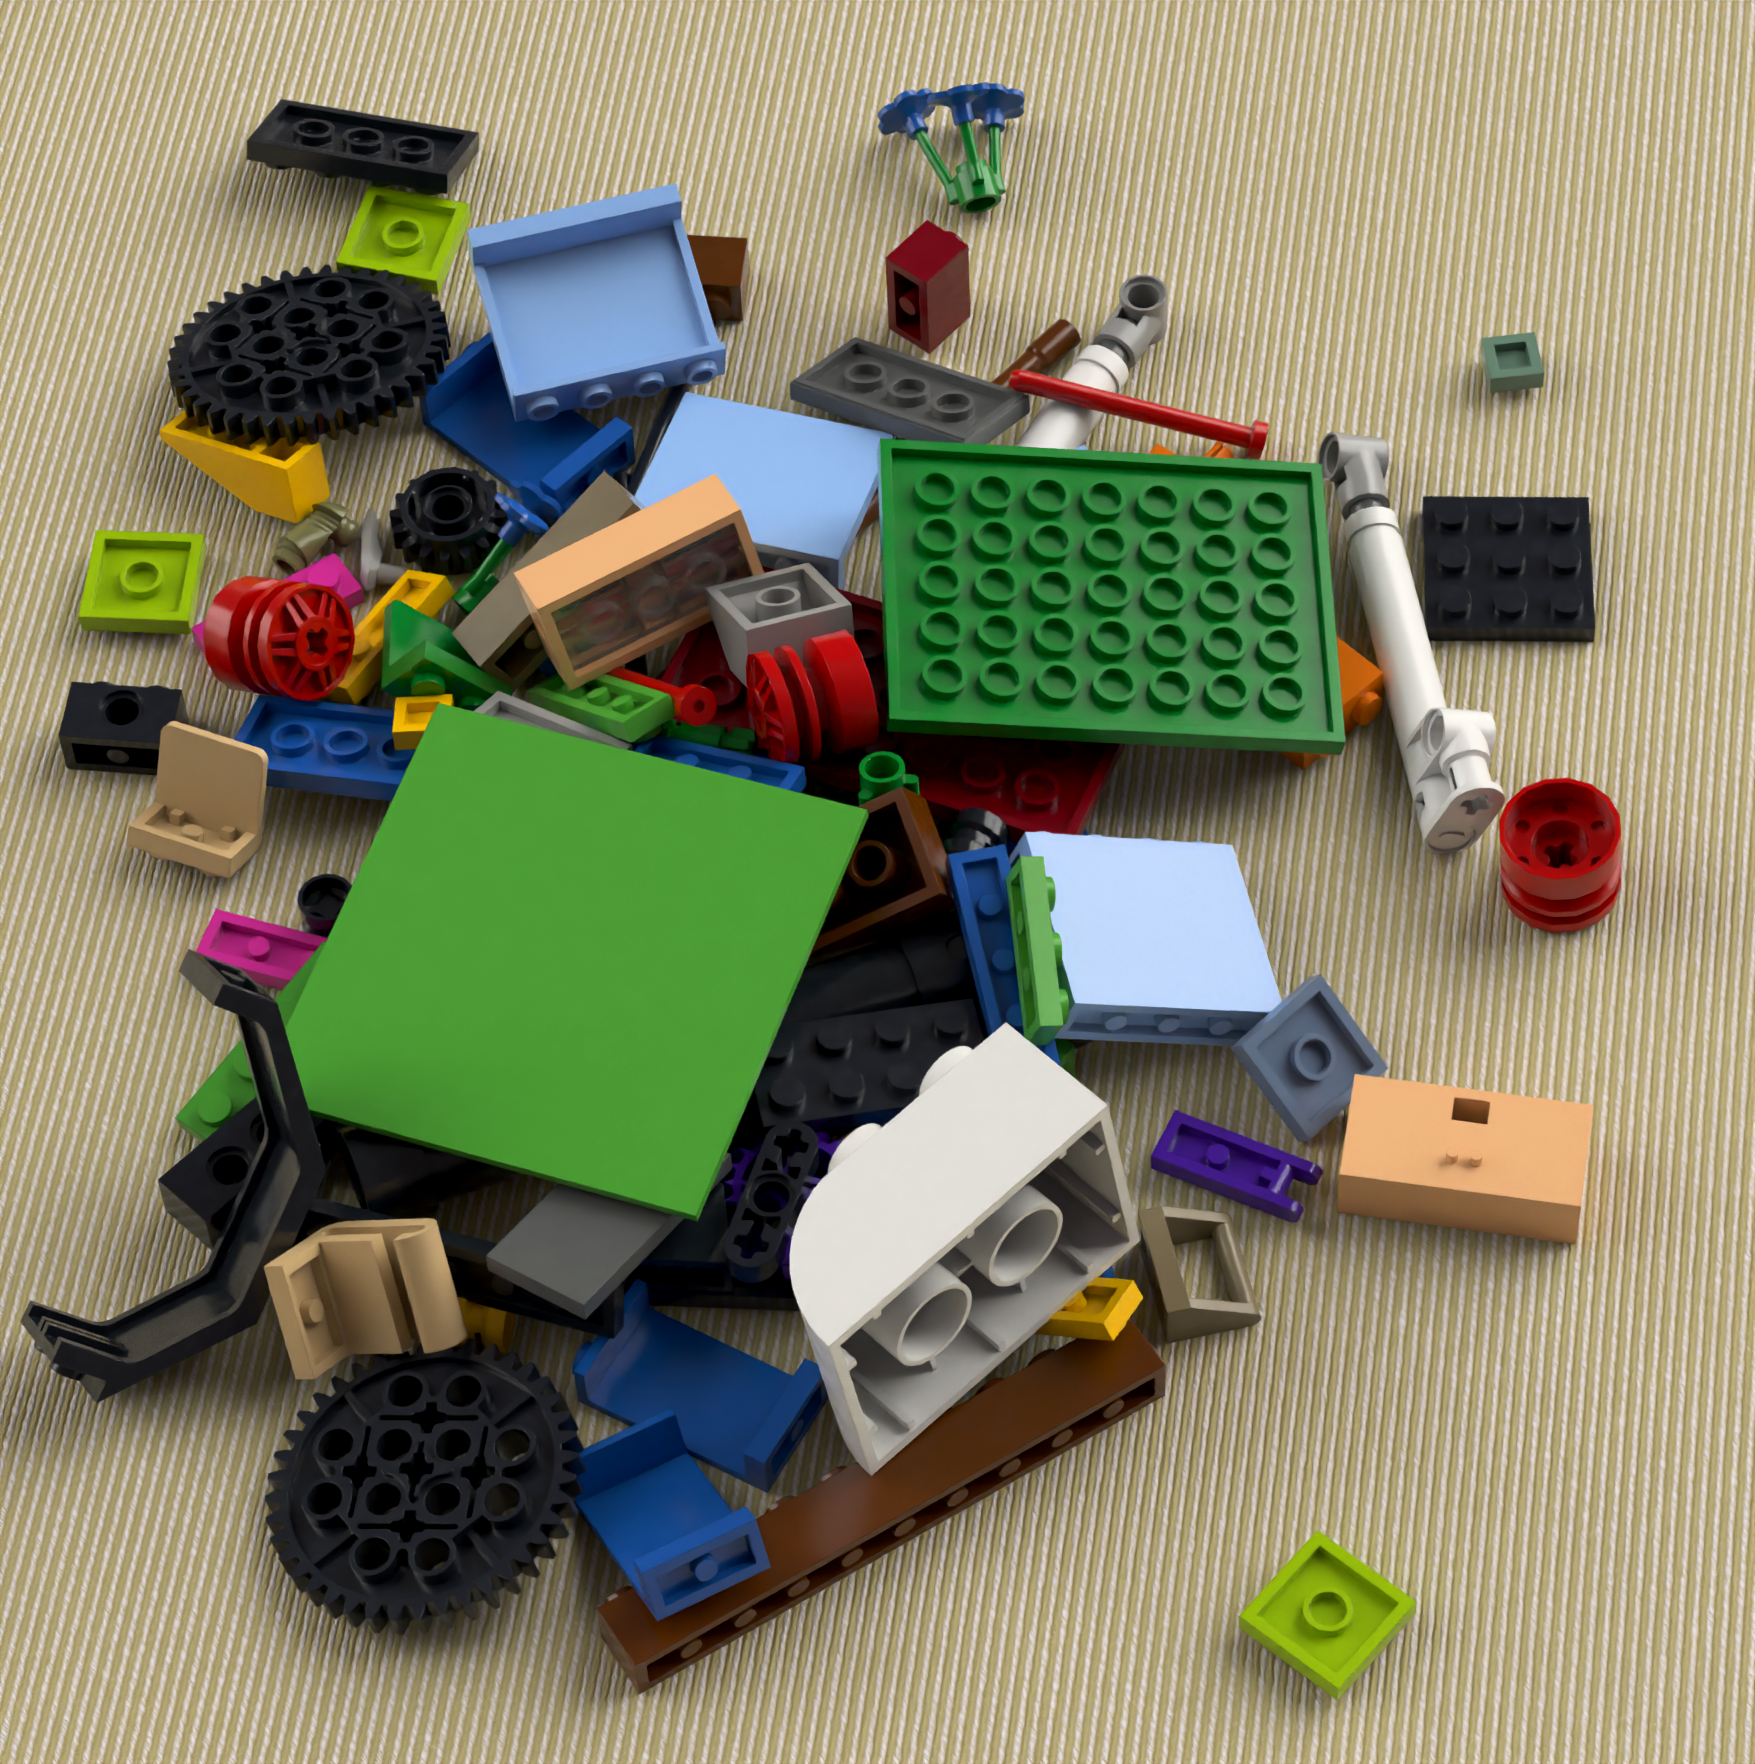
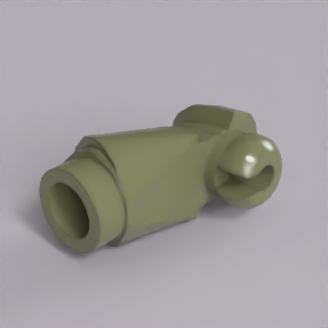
M320 502L312 505L314 512L308 519H305L302 524L295 526L280 538L278 551L272 557L274 564L282 572L291 576L308 567L329 538L337 546L347 547L359 531L358 523L346 517L349 512L348 509L330 502Z

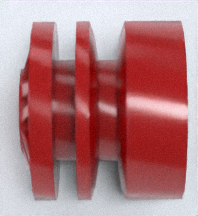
M245 576L230 581L215 596L206 614L203 642L206 661L215 678L229 689L313 701L327 696L343 680L352 662L355 633L352 615L344 599L329 586Z
M846 629L806 639L802 649L803 665L797 653L789 644L776 647L773 656L767 650L747 656L746 684L750 712L756 731L769 759L794 765L798 764L799 756L805 763L819 760L821 735L835 755L876 744L879 728L875 694L862 653L853 636Z
M1544 779L1522 788L1507 802L1499 820L1501 889L1505 902L1511 912L1527 925L1551 933L1577 932L1598 923L1614 908L1621 891L1620 814L1606 794L1592 784L1575 779Z

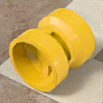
M458 1297L468 1336L455 1346L462 1348L466 1341L472 1338L475 1339L477 1344L481 1342L484 1348L488 1347L491 1343L497 1344L500 1352L507 1354L514 1334L516 1314L471 1303L466 1299Z

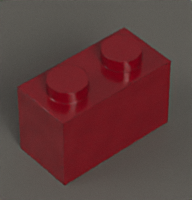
M926 220L885 258L889 329L930 354L970 317L969 248L957 234L945 231Z

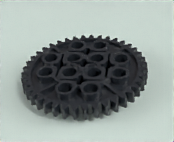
M324 265L319 273L312 274V271L307 266L302 268L299 276L293 277L287 270L282 271L280 280L273 281L266 275L262 276L261 285L258 287L243 283L241 284L243 293L237 294L229 291L223 293L224 303L209 301L207 303L209 312H195L193 314L195 323H185L182 325L183 335L174 337L175 347L169 349L171 360L167 361L173 396L176 397L177 405L179 408H184L187 418L195 417L198 427L209 425L213 435L226 430L227 439L231 441L244 434L246 444L250 445L261 437H265L267 446H273L280 438H286L288 446H294L300 437H306L308 442L313 445L317 443L322 434H327L333 441L338 440L340 431L344 429L353 435H357L360 431V424L366 423L376 428L380 426L379 416L383 415L393 419L398 417L397 406L403 408L414 407L413 396L426 397L428 395L427 386L437 385L439 382L437 373L446 371L445 361L450 360L449 348L451 347L446 315L444 311H441L440 302L432 300L430 291L421 292L418 282L407 285L406 277L403 275L390 280L388 270H383L372 276L370 268H363L355 274L352 273L351 266H344L338 273H332L330 265Z
M469 1338L462 1346L460 1352L456 1346L438 1352L424 1353L420 1342L417 1354L410 1355L407 1350L403 1354H395V1360L389 1362L383 1354H374V1368L369 1371L357 1362L352 1364L354 1379L349 1383L337 1376L331 1378L336 1392L331 1397L318 1392L312 1395L319 1409L316 1413L299 1410L296 1415L304 1427L302 1431L286 1430L283 1435L292 1450L286 1449L274 1453V1458L281 1470L268 1473L267 1477L275 1490L265 1495V1502L272 1511L266 1517V1523L274 1534L270 1540L279 1554L278 1559L301 1593L306 1592L315 1607L318 1608L324 1604L330 1616L335 1620L345 1614L349 1623L354 1628H357L367 1620L374 1633H380L390 1620L397 1634L404 1635L411 1620H415L422 1633L426 1634L429 1633L433 1618L440 1616L447 1629H450L454 1626L456 1611L463 1609L464 1613L474 1621L478 1618V1602L484 1600L494 1609H498L500 1607L499 1590L505 1588L516 1595L521 1593V1587L516 1577L523 1573L537 1578L540 1572L533 1561L537 1556L547 1559L555 1558L556 1553L549 1539H564L568 1537L569 1532L562 1519L577 1517L578 1510L572 1498L584 1493V1488L578 1478V1475L586 1472V1467L579 1453L584 1451V1446L577 1434L579 1430L577 1423L561 1392L557 1393L548 1376L541 1377L534 1363L530 1362L523 1366L518 1354L514 1351L503 1357L497 1344L491 1343L481 1353L475 1339ZM475 1400L472 1404L465 1406L467 1403ZM344 1454H347L345 1457L337 1460L339 1457L343 1456ZM406 1454L404 1457L396 1460L397 1457ZM465 1454L463 1457H461V1458H459V1459H457V1460H454V1459H455L456 1457H458L459 1455ZM524 1454L521 1458L513 1460L518 1455ZM337 1507L334 1511L326 1514L329 1510ZM396 1507L392 1512L385 1514L386 1511ZM456 1507L452 1512L443 1515L445 1511ZM510 1508H515L512 1512L506 1515H502L505 1511L509 1510ZM385 1562L383 1566L372 1570L376 1565ZM445 1562L440 1568L432 1570L436 1565Z

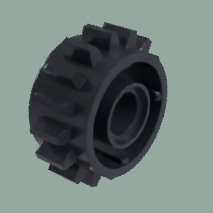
M457 467L433 469L416 479L408 481L409 486L405 492L397 493L395 496L397 509L390 510L389 513L395 549L403 550L404 561L407 564L415 562L421 567L422 572H431L446 577L465 573L469 574L479 568L500 540L497 534L508 520L505 511L494 499V496L497 494L496 482L493 479L485 481L479 476V471H469Z

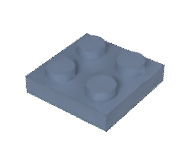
M1321 974L1309 977L1230 1048L1298 1142L1312 1139L1350 1104L1355 1074L1379 1077L1388 1069L1385 1062Z

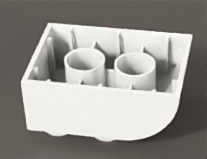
M1006 1022L974 1050L967 1046H958L943 1054L926 1073L920 1087L919 1097L885 1126L881 1127L878 1124L870 1123L850 1133L834 1152L829 1164L828 1174L822 1178L811 1192L794 1228L789 1255L792 1288L841 1435L852 1455L871 1476L1047 1323L1052 1315L1058 1310L1063 1309V1306L1078 1292L1087 1288V1285L1095 1277H1099L1140 1241L1108 1105Z

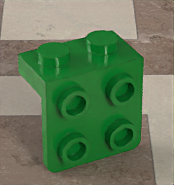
M394 600L385 607L381 690L394 697L452 694L454 707L473 712L497 691L512 696L511 686L478 669V664L452 635L453 629L399 600Z

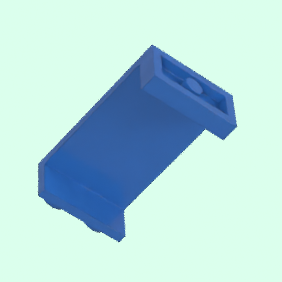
M490 332L479 341L469 344L458 358L446 366L445 372L437 373L438 384L428 385V395L426 397H419L423 425L507 487L512 480H517L521 483L524 481L533 483L545 495L552 497L562 506L563 511L561 513L563 514L603 471L612 477L617 472L626 471L636 462L632 427L617 416L602 429L597 428L573 409L559 412L556 416L543 421L527 419L516 422Z
M638 1278L635 1279L624 1295L623 1329L614 1339L597 1335L593 1343L590 1341L585 1342L577 1352L572 1365L578 1402L630 1427L671 1408L676 1415L687 1452L690 1456L766 1493L770 1491L829 1399L818 1364L805 1358L794 1376L687 1326L650 1308L647 1283Z
M671 1408L590 1445L579 1453L586 1467V1472L578 1475L584 1488V1493L573 1497L574 1504L657 1621L771 1568L755 1517L746 1506L735 1512L730 1509L688 1454L676 1415Z

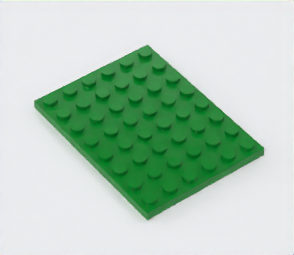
M880 438L877 450L886 732L1341 755L1346 741L1322 464Z

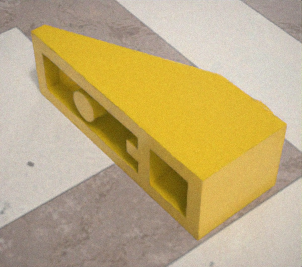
M185 411L181 412L159 430L161 440L257 512L298 524L313 511L312 505L324 502L331 496L320 441L311 445L306 437H300L294 446H288L286 438H280L273 446H267L265 437H261L250 445L246 444L244 434L231 441L227 439L226 430L213 435L209 425L198 427L195 417L187 418Z

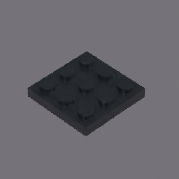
M1423 496L1422 533L1425 627L1429 641L1594 642L1595 613L1589 497Z

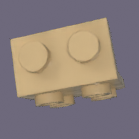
M177 721L169 722L161 730L155 802L128 825L127 845L146 851L157 859L174 860L198 868L202 873L209 876L230 878L260 850L268 770V756L266 752L261 748Z

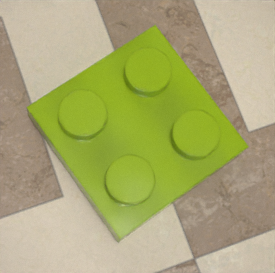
M369 185L337 258V271L344 266H351L352 273L356 274L363 268H370L371 274L374 276L383 270H388L390 280L403 275L406 277L407 285L418 282L421 292L430 291L431 294L439 295L471 219L469 203Z
M95 530L79 612L82 630L191 634L207 549L204 534Z
M1317 1530L1239 1615L1238 1628L1333 1698L1339 1700L1416 1614L1417 1601Z

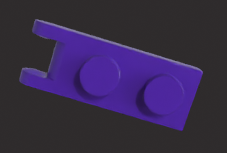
M1177 1110L1174 1111L1151 1154V1169L1292 1223L1298 1222L1304 1211L1303 1206L1299 1202L1285 1196L1293 1179L1308 1185H1317L1323 1174L1322 1169L1313 1162Z

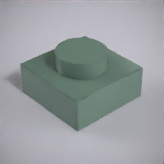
M1535 332L1481 338L1480 355L1489 393L1543 387L1544 369Z

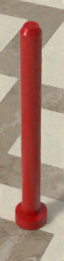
M1022 369L1012 371L1009 379V386L1015 391L1246 448L1245 457L1256 460L1260 459L1267 438L1268 423L1254 420L1252 426L1248 427Z
M616 667L610 672L605 673L670 694L677 717L682 722L692 726L707 724L716 713V697L710 689L704 686L690 684L680 688L623 667Z

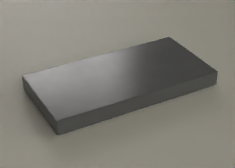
M857 337L848 341L790 382L791 400L907 440L988 444L1030 413L1029 396L1024 393Z
M726 1153L711 1190L732 1170L731 1154ZM558 1183L486 1255L488 1271L586 1320L684 1218Z

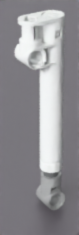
M1146 274L1128 278L1120 288L1119 304L1095 336L1093 345H1088L1081 351L1073 366L1069 368L1062 380L1118 394L1128 379V369L1136 364L1148 345L1159 342L1166 334L1168 293L1163 281L1155 276ZM1048 399L1015 446L1075 450L1082 446L1104 413Z
M1330 432L1327 433L1320 444L1318 464H1322L1323 480L1334 482L1341 512L1346 520L1343 530L1378 666L1384 672L1383 686L1424 845L1428 851L1439 855L1461 852L1478 841L1505 802L1502 787L1497 783L1491 782L1488 771L1492 762L1491 754L1496 741L1495 722L1492 715L1488 712L1453 709L1446 706L1397 517L1389 509L1390 502L1384 483L1389 464V452L1385 440L1377 437Z

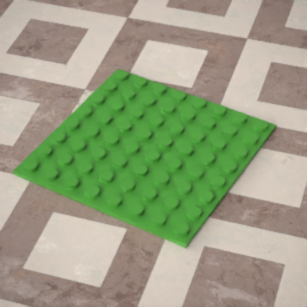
M438 703L285 1028L310 1115L698 1222L868 819L867 809Z

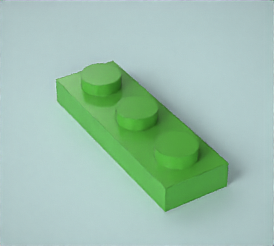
M1021 856L1006 876L1023 1031L1024 1037L1033 1045H1049L1060 1029L1067 1023L1069 1016L1068 995L1065 989H1059L1057 968L1060 967L1062 961V941L1059 933L1052 932L1050 912L1054 910L1056 901L1055 883L1051 876L1046 877L1044 856Z

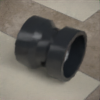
M968 807L962 809L957 814L951 826L950 834L952 838L946 839L942 845L947 856L948 854L1004 844L1006 847L1010 832L1007 825L993 813L981 808Z
M322 874L311 878L303 884L299 890L297 902L303 920L304 932L325 938L329 937L352 887L345 878L336 874Z

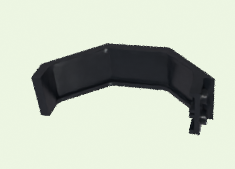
M188 949L179 972L212 1005L235 1013L264 1122V1137L209 1260L198 1274L112 1319L101 1322L87 1320L31 1300L29 1301L20 1322L35 1340L33 1346L48 1357L51 1361L49 1367L67 1378L80 1381L96 1403L257 1324L270 1296L264 1266L291 1249L326 1172L278 1003L242 969Z

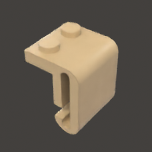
M435 1219L355 1220L334 1223L313 1233L264 1266L269 1291L273 1298L295 1379H316L350 1354H403L413 1347L411 1339H420L424 1353H433L451 1348L461 1343L468 1336Z

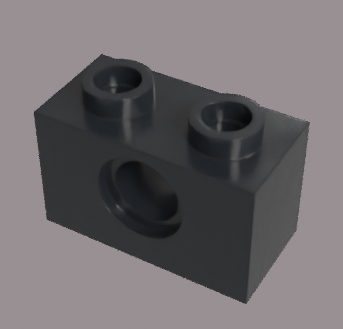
M104 681L94 683L71 682L58 735L67 769L157 776L162 728L171 721L189 725L182 690L169 689L159 685L149 687L114 685Z

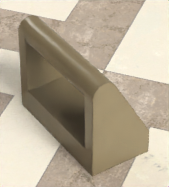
M1164 1206L1138 1211V1234L1140 1238L1138 1245L1166 1343L1250 1327L1261 1320L1230 1214ZM1213 1238L1231 1302L1188 1298L1173 1246Z

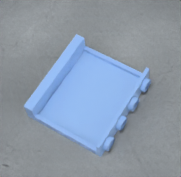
M676 183L467 230L470 262L516 422L527 419L543 421L556 416L559 412L579 407L596 409L607 405L611 400L632 395L649 397L667 387L685 383L701 385L712 381L716 376L725 374L726 347L724 341L719 342L682 221V201Z
M685 392L635 497L646 508L716 473L741 508L762 566L780 570L809 562L833 587L843 590L845 559L878 487L877 450L880 438L894 439V435L887 432Z
M1046 831L1025 832L1010 855L1011 869L1021 856H1044L1046 877L1051 876L1055 883L1056 901L1054 910L1050 912L1052 932L1059 933L1062 941V961L1060 967L1057 968L1059 989H1065L1068 995L1069 1016L1067 1023L1054 1038L1233 1046L1282 1002L1232 845L1212 844L1202 841L1180 842L1154 840L1152 838L1132 839L1103 837L1101 835L1052 834Z

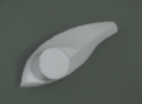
M373 508L367 511L361 531L360 581L367 591L374 589L376 584L392 587L407 571L405 567L381 563L384 553L380 546V530Z

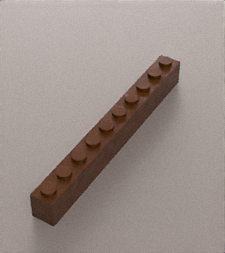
M1130 1318L1114 1341L1077 1338L1057 1350L1052 1348L1044 1350L1033 1357L1027 1367L1005 1379L1000 1377L990 1380L977 1391L975 1396L954 1408L950 1407L872 1476L858 1462L849 1467L839 1466L826 1473L817 1485L796 1497L789 1495L774 1502L764 1515L756 1519L771 1568L659 1621L655 1619L632 1586L620 1588L607 1598L604 1605L597 1608L601 1638L637 1692L641 1694L1165 1396L1166 1365Z

